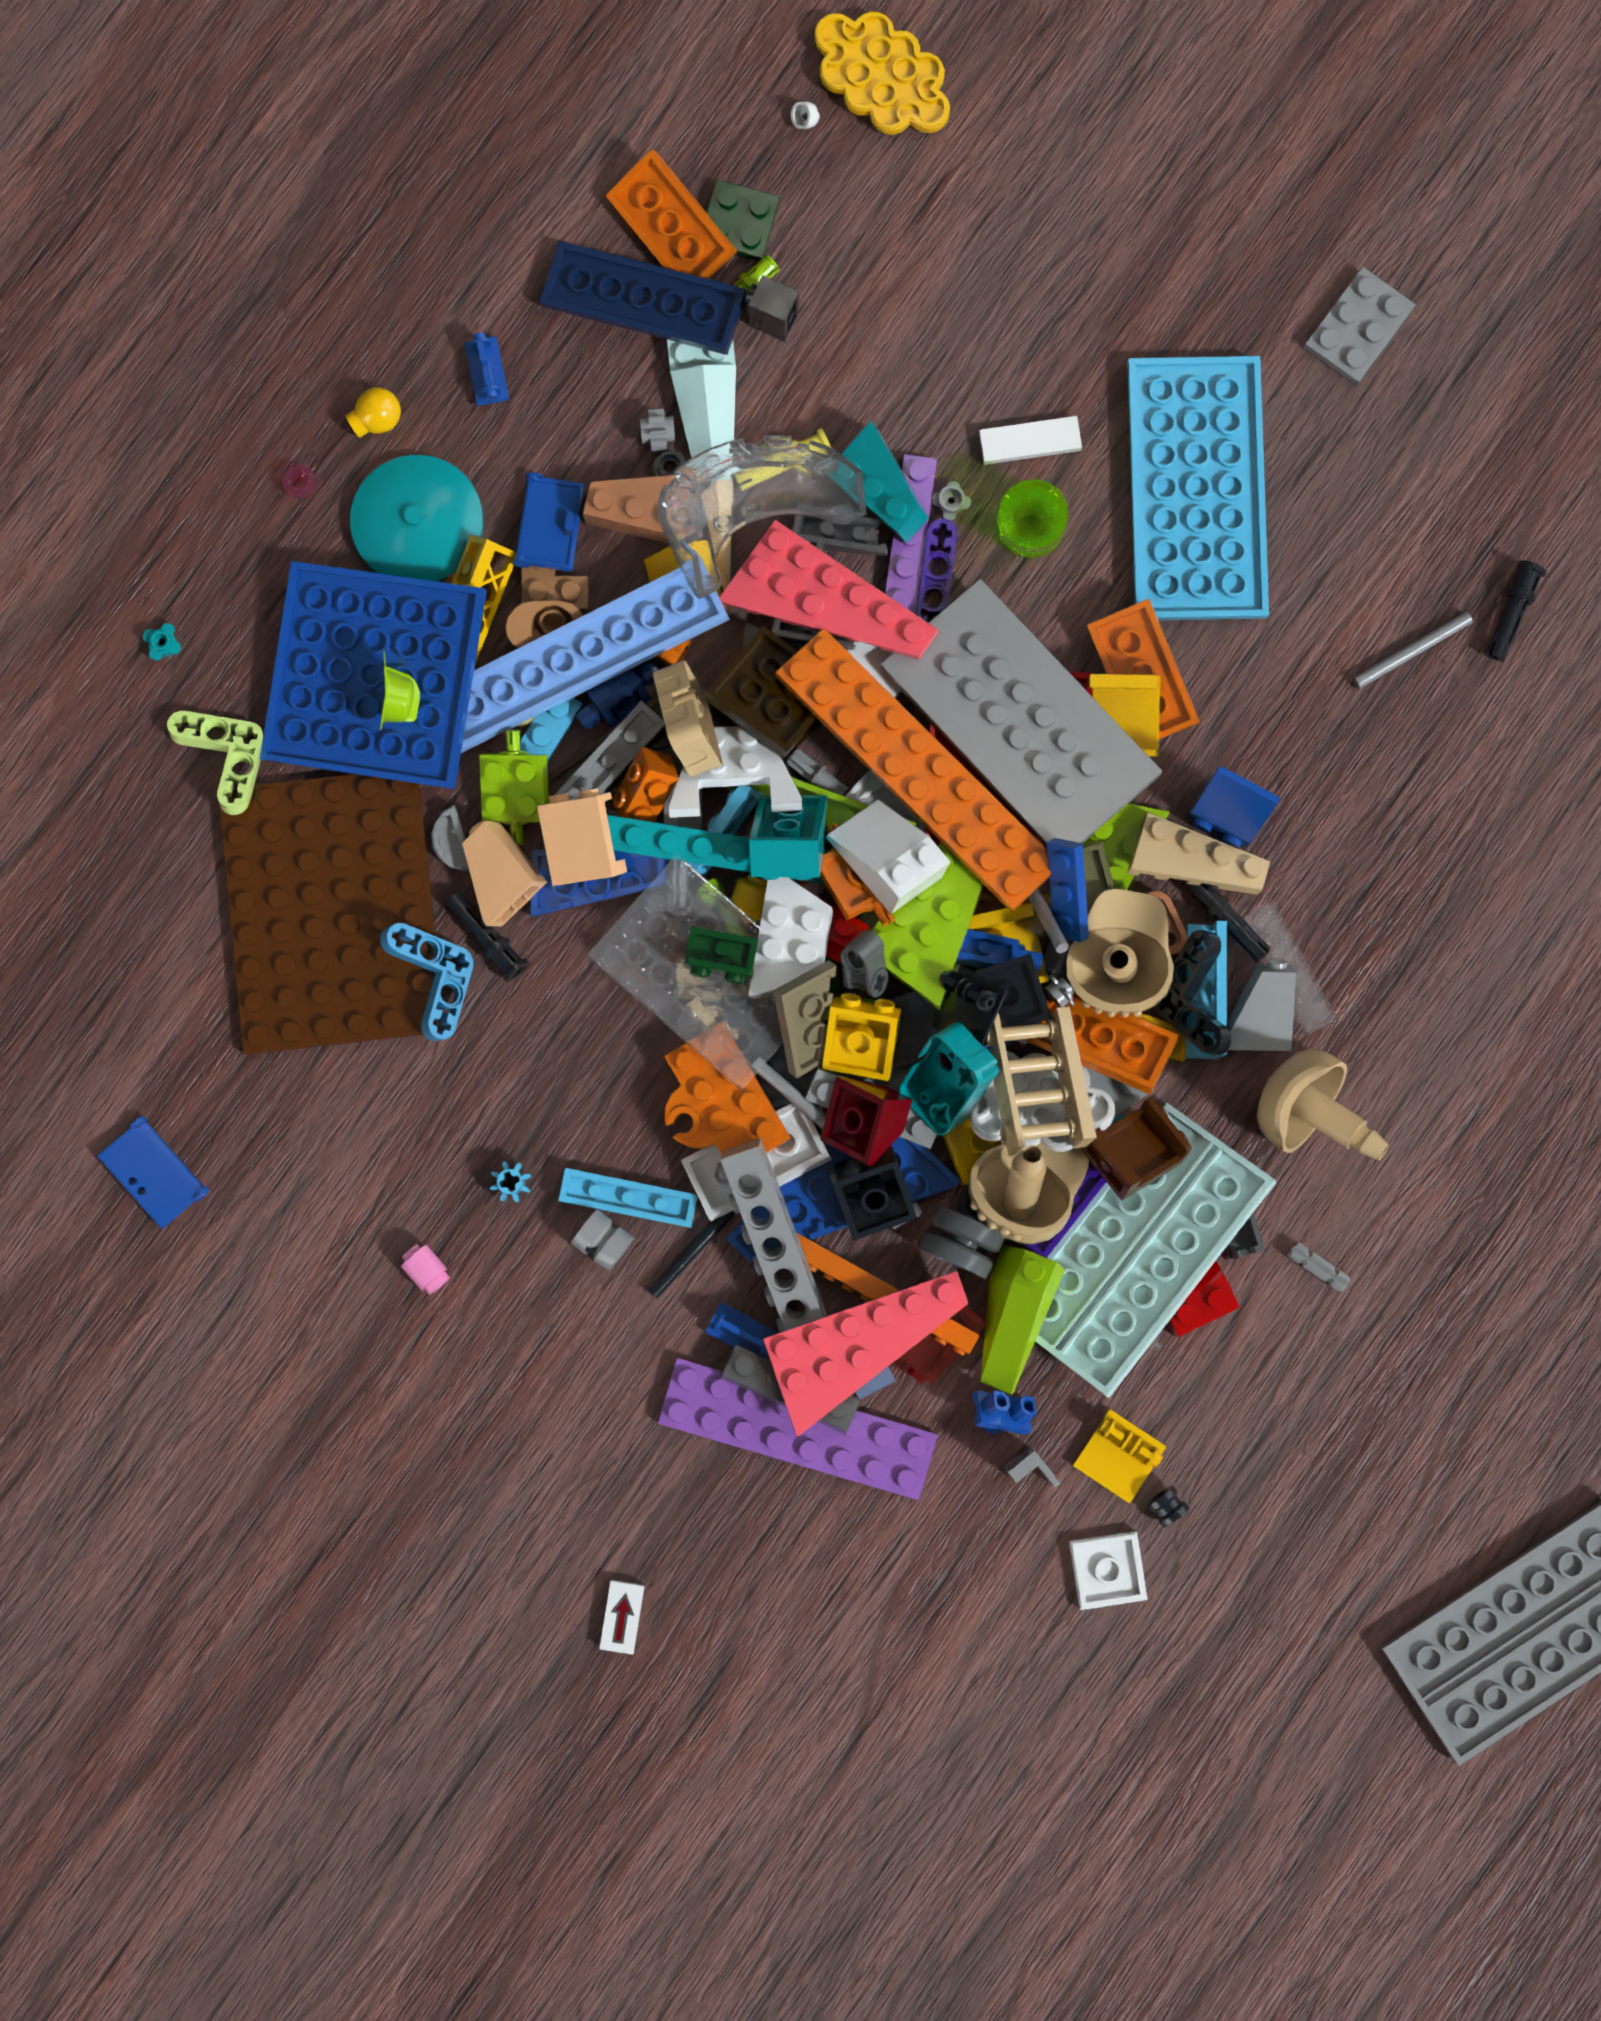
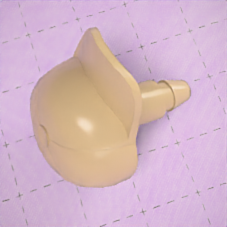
M1122 889L1104 891L1095 900L1088 914L1089 938L1082 942L1074 941L1069 948L1066 960V976L1074 992L1082 999V1006L1085 1008L1093 1007L1095 1014L1106 1012V1015L1112 1018L1120 1012L1122 1017H1127L1130 1013L1135 1017H1139L1142 1011L1156 1006L1167 995L1173 981L1174 966L1168 948L1167 911L1162 901L1149 894Z
M1313 1049L1298 1051L1281 1064L1268 1078L1262 1091L1256 1116L1262 1133L1274 1146L1286 1153L1294 1152L1302 1146L1315 1129L1346 1149L1353 1147L1360 1154L1379 1161L1385 1156L1390 1147L1375 1130L1366 1127V1120L1335 1101L1343 1086L1348 1070L1347 1065L1336 1056Z
M1041 1143L1037 1146H1026L1017 1154L1008 1156L1007 1146L1003 1144L986 1150L977 1159L969 1175L968 1193L971 1200L970 1207L977 1212L979 1220L983 1221L990 1229L1000 1232L1002 1238L1024 1244L1048 1241L1058 1234L1069 1220L1074 1197L1089 1167V1159L1080 1148H1073L1065 1152H1055L1047 1149Z

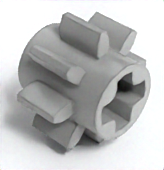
M664 409L648 410V418L640 419L642 444L651 443L652 451L667 450V442L675 441L673 416L665 417Z

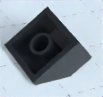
M892 1145L873 1165H866L851 1157L827 1166L853 1241L918 1218Z

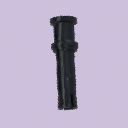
M1525 560L1518 562L1517 568L1519 571L1513 585L1509 586L1506 591V596L1508 597L1506 606L1484 653L1488 658L1505 662L1527 606L1534 603L1536 599L1534 593L1538 583L1547 573L1545 568L1536 563Z
M461 891L453 894L445 902L444 906L453 913L465 929L485 949V958L488 961H493L504 973V980L506 982L512 981L527 968L529 961L526 958L522 959L510 946L511 941L508 937H500L491 926H486L481 914L464 897Z

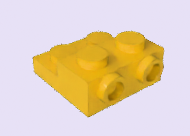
M844 993L840 998L835 997L830 1006L822 1069L889 1081L902 1009L894 1008L895 1004L885 999L875 1000L874 1004L861 1002V997L852 993Z

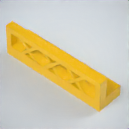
M470 535L451 584L481 588L489 583L492 593L484 605L485 611L483 612L476 655L477 662L514 566L513 558L516 552L488 539ZM496 551L506 557L501 569L493 573L490 562Z

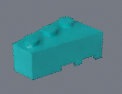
M870 421L827 472L843 489L908 543L929 517L900 469L882 434L873 422Z

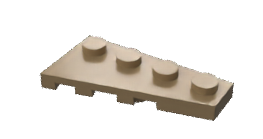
M1148 812L1143 818L1127 874L1138 876L1140 873L1154 875V879L1168 880L1169 878L1187 881L1186 884L1198 886L1201 883L1216 885L1217 889L1258 895L1263 890L1270 861Z

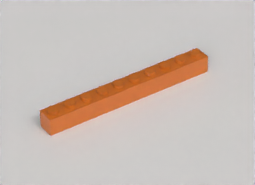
M797 1233L811 1271L815 1273L819 1270L824 1273L823 1278L832 1283L835 1280L842 1283L841 1288L850 1293H853V1291L861 1294L860 1299L865 1302L899 1291L888 1283ZM950 1318L930 1333L935 1336V1341L944 1346L946 1343L954 1346L953 1351L962 1356L965 1353L968 1355L971 1353L980 1336Z

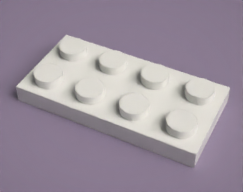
M792 1103L776 1111L792 1139L767 1153L779 1187L832 1160L823 1141L820 1140V1135L814 1122ZM716 1145L701 1149L681 1160L711 1222L733 1211L729 1199V1194L733 1192L729 1182L724 1183L720 1177L717 1163L721 1162V1153ZM744 1175L740 1178L741 1183L746 1187H754L758 1184V1180L753 1175Z

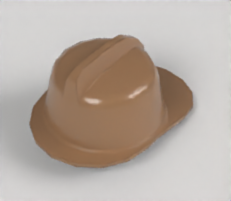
M555 598L523 602L509 614L505 625L506 634L511 643L520 648L582 617L583 614L572 603Z

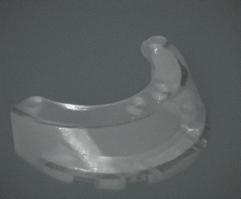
M765 435L764 441L745 444L744 438L719 444L695 455L675 470V478L669 485L663 486L658 500L659 521L687 585L698 599L712 594L722 585V576L717 567L718 552L727 538L743 526L762 518L785 514L809 515L827 520L833 524L847 525L866 515L862 470L836 450L812 440L808 445L792 442V436Z

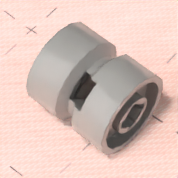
M597 1209L581 1227L571 1244L585 1255L592 1253L594 1255L593 1261L609 1273L635 1238L621 1227L613 1228L612 1220Z

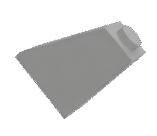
M1270 959L1267 960V964L1256 965L1227 1020V1028L1231 1034V1044L1228 1050L1291 1051L1296 971L1291 965L1287 964V961Z

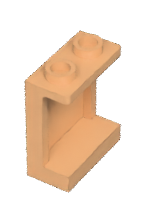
M598 788L578 791L579 797L569 799L568 793L548 796L549 803L537 806L553 886L609 878L627 872L625 859L615 860L605 808V801L612 799L611 792L599 794Z

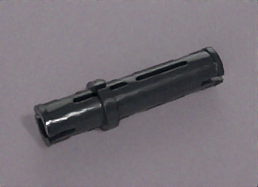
M1210 884L1191 885L1187 889L1207 910L1206 915L1210 919L1227 921L1228 934L1249 954L1255 963H1258L1272 950L1228 904L1230 900L1226 896L1222 897Z

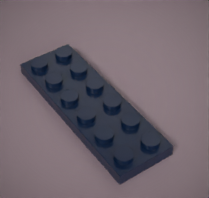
M559 241L542 292L540 304L544 308L728 355L747 291L745 288Z

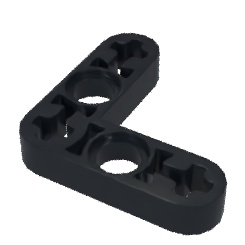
M1196 930L1189 936L1173 963V981L1167 995L1154 1006V1009L1201 1051L1208 1054L1221 1055L1230 1047V1031L1193 999L1221 951V941L1216 933ZM1203 940H1205L1204 945L1207 947L1205 951H1203L1204 947L1201 945ZM1190 965L1192 977L1185 983L1182 979V972L1186 966ZM1170 996H1171L1170 1001H1171L1175 1006L1180 1007L1179 1010H1178V1009H1175V1008H1169L1170 1005H1171L1170 1002L1168 1001V999H1169ZM1194 1011L1197 1015V1023L1194 1028L1189 1029L1187 1018ZM1205 1031L1215 1033L1214 1038L1217 1040L1215 1045H1213L1214 1040L1209 1035L1203 1034Z

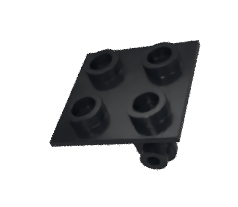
M960 965L957 971H944L940 975L939 981L942 988L948 992L932 1026L941 1031L954 1022L961 1023L983 1046L1008 991L963 965Z

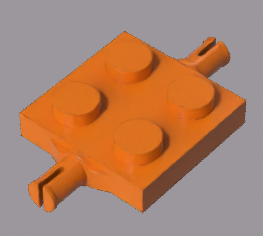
M838 823L827 827L825 830L827 834L838 828ZM834 847L830 852L823 855L820 877L846 920L863 912L874 910L883 927L895 921L893 915L887 911Z

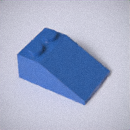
M1219 766L1203 785L1187 817L1193 820L1192 825L1206 833H1210L1212 830L1223 836L1221 840L1224 843L1238 849L1240 846L1246 848L1258 834L1278 804L1280 797Z

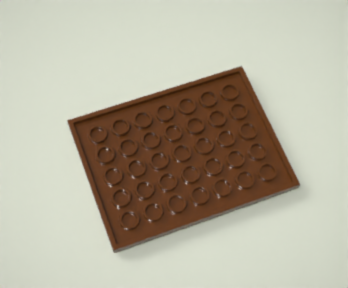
M356 774L254 785L250 803L243 813L230 815L225 813L220 807L243 1054L251 1055L424 1035L421 1029V1022L435 973L388 954L381 947L380 943L382 931L396 923H404L436 936L421 784ZM234 787L232 797H227L229 803H234L235 798H239L237 787ZM399 932L392 935V938L396 940V946L403 943L412 945L413 941L405 942L400 940ZM423 942L420 947V953L424 959L431 960L434 956L433 947L429 943ZM440 1019L433 1021V1025L437 1026V1032L444 1030V1027L440 1025Z

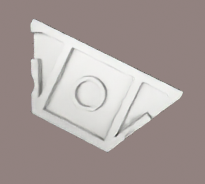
M779 877L775 880L767 881L753 966L754 974L750 982L748 994L750 998L761 997L762 994L775 990L825 962L833 909L788 877Z

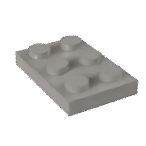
M1362 267L1307 341L1304 349L1357 386L1416 304Z

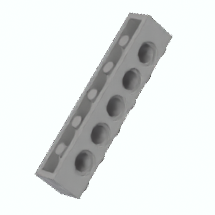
M758 1138L723 1150L720 1158L721 1162L717 1163L718 1171L724 1183L729 1182L733 1193L729 1194V1199L734 1213H741L745 1224L741 1226V1231L746 1244H752L756 1256L753 1257V1263L759 1276L764 1275L768 1287L764 1289L770 1307L776 1306L780 1316L776 1318L779 1332L828 1316L762 1139ZM744 1175H753L758 1180V1184L754 1187H746L741 1183L740 1178ZM757 1206H763L769 1210L770 1215L766 1218H758L753 1214L752 1209ZM774 1237L780 1240L782 1246L778 1249H770L764 1244V1240ZM785 1268L790 1270L794 1276L789 1280H782L777 1277L775 1272ZM791 1300H800L804 1303L805 1308L800 1311H794L788 1307L787 1303Z

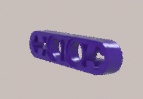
M945 518L933 521L927 531L916 615L926 622L928 615H939L948 607L957 529L954 523ZM940 527L946 528V534L951 535V537L945 538L943 551L930 552V548L937 550L938 536L933 535V533H938ZM933 559L943 560L947 565V571L942 575H933L928 569L930 561ZM929 591H936L941 594L943 602L936 608L928 607L924 602V595ZM921 612L927 614V616H921Z

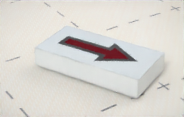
M611 1579L599 1649L634 1654L645 1585Z

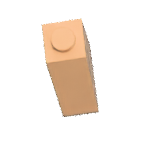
M481 821L470 829V836L462 845L483 922L486 926H503L547 881L500 822Z

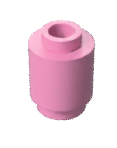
M416 1244L402 1256L405 1262L401 1265V1268L421 1291L425 1290L429 1295L436 1292L450 1279V1276L446 1273L448 1269L428 1245L420 1248Z

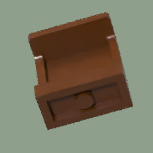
M1152 1097L1145 1099L1139 1109L1109 1126L1106 1130L1102 1131L1099 1127L1096 1128L1097 1138L1086 1147L1080 1148L1121 1201L1182 1164L1192 1150L1187 1136L1176 1128L1168 1118L1166 1110L1160 1104H1157Z

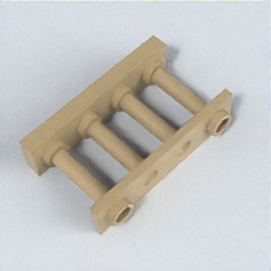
M1070 1007L1056 1008L1051 1013L1052 1018L1046 1020L1043 1024L1002 1028L1000 1016L997 1014L983 1046L987 1047V1050L998 1061L996 1066L1000 1069L998 1075L993 1080L1002 1121L1000 1137L1002 1144L1007 1146L1008 1156L1017 1154L1025 1147L1024 1140L1067 1135L1068 1138H1071L1073 1148L1086 1147L1097 1138ZM1047 1037L1048 1040H1051L1052 1056L1008 1060L1005 1041ZM1054 1070V1072L1058 1073L1060 1083L1058 1089L1014 1092L1011 1074ZM1057 1102L1064 1105L1067 1117L1065 1122L1021 1126L1018 1107Z

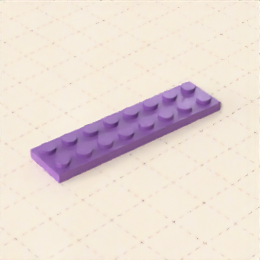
M677 1358L658 1424L916 1500L920 1499L938 1434L856 1410L846 1434L817 1421L796 1437L786 1407L722 1379L721 1377L724 1372L722 1370Z

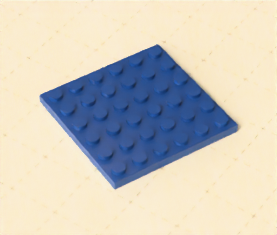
M291 561L260 759L455 790L487 590L479 587ZM383 648H385L386 666L408 674L416 681L420 690V701L417 718L414 722L383 723L382 730H380L385 698Z

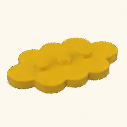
M871 11L864 13L855 21L839 13L825 15L819 20L815 27L814 40L817 49L825 56L820 65L821 82L828 91L834 94H844L846 107L852 113L861 116L870 115L874 127L878 131L889 135L901 133L909 125L923 133L937 132L946 125L949 119L950 104L948 98L940 91L945 73L943 63L932 53L920 52V45L914 34L908 31H894L890 19L880 12Z

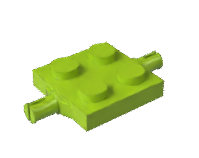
M506 730V751L479 755L482 821L502 822L510 825V836L518 845L525 844L523 825L529 822H540L537 806L549 803L547 754H531L520 750V730Z

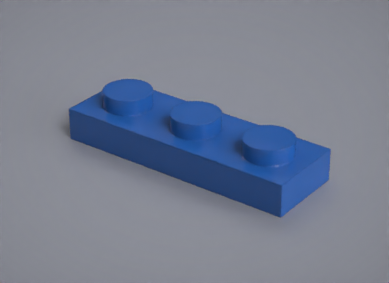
M1053 838L1047 842L1048 867L1052 873L1049 876L1052 915L1065 939L1082 942L1089 938L1083 844Z

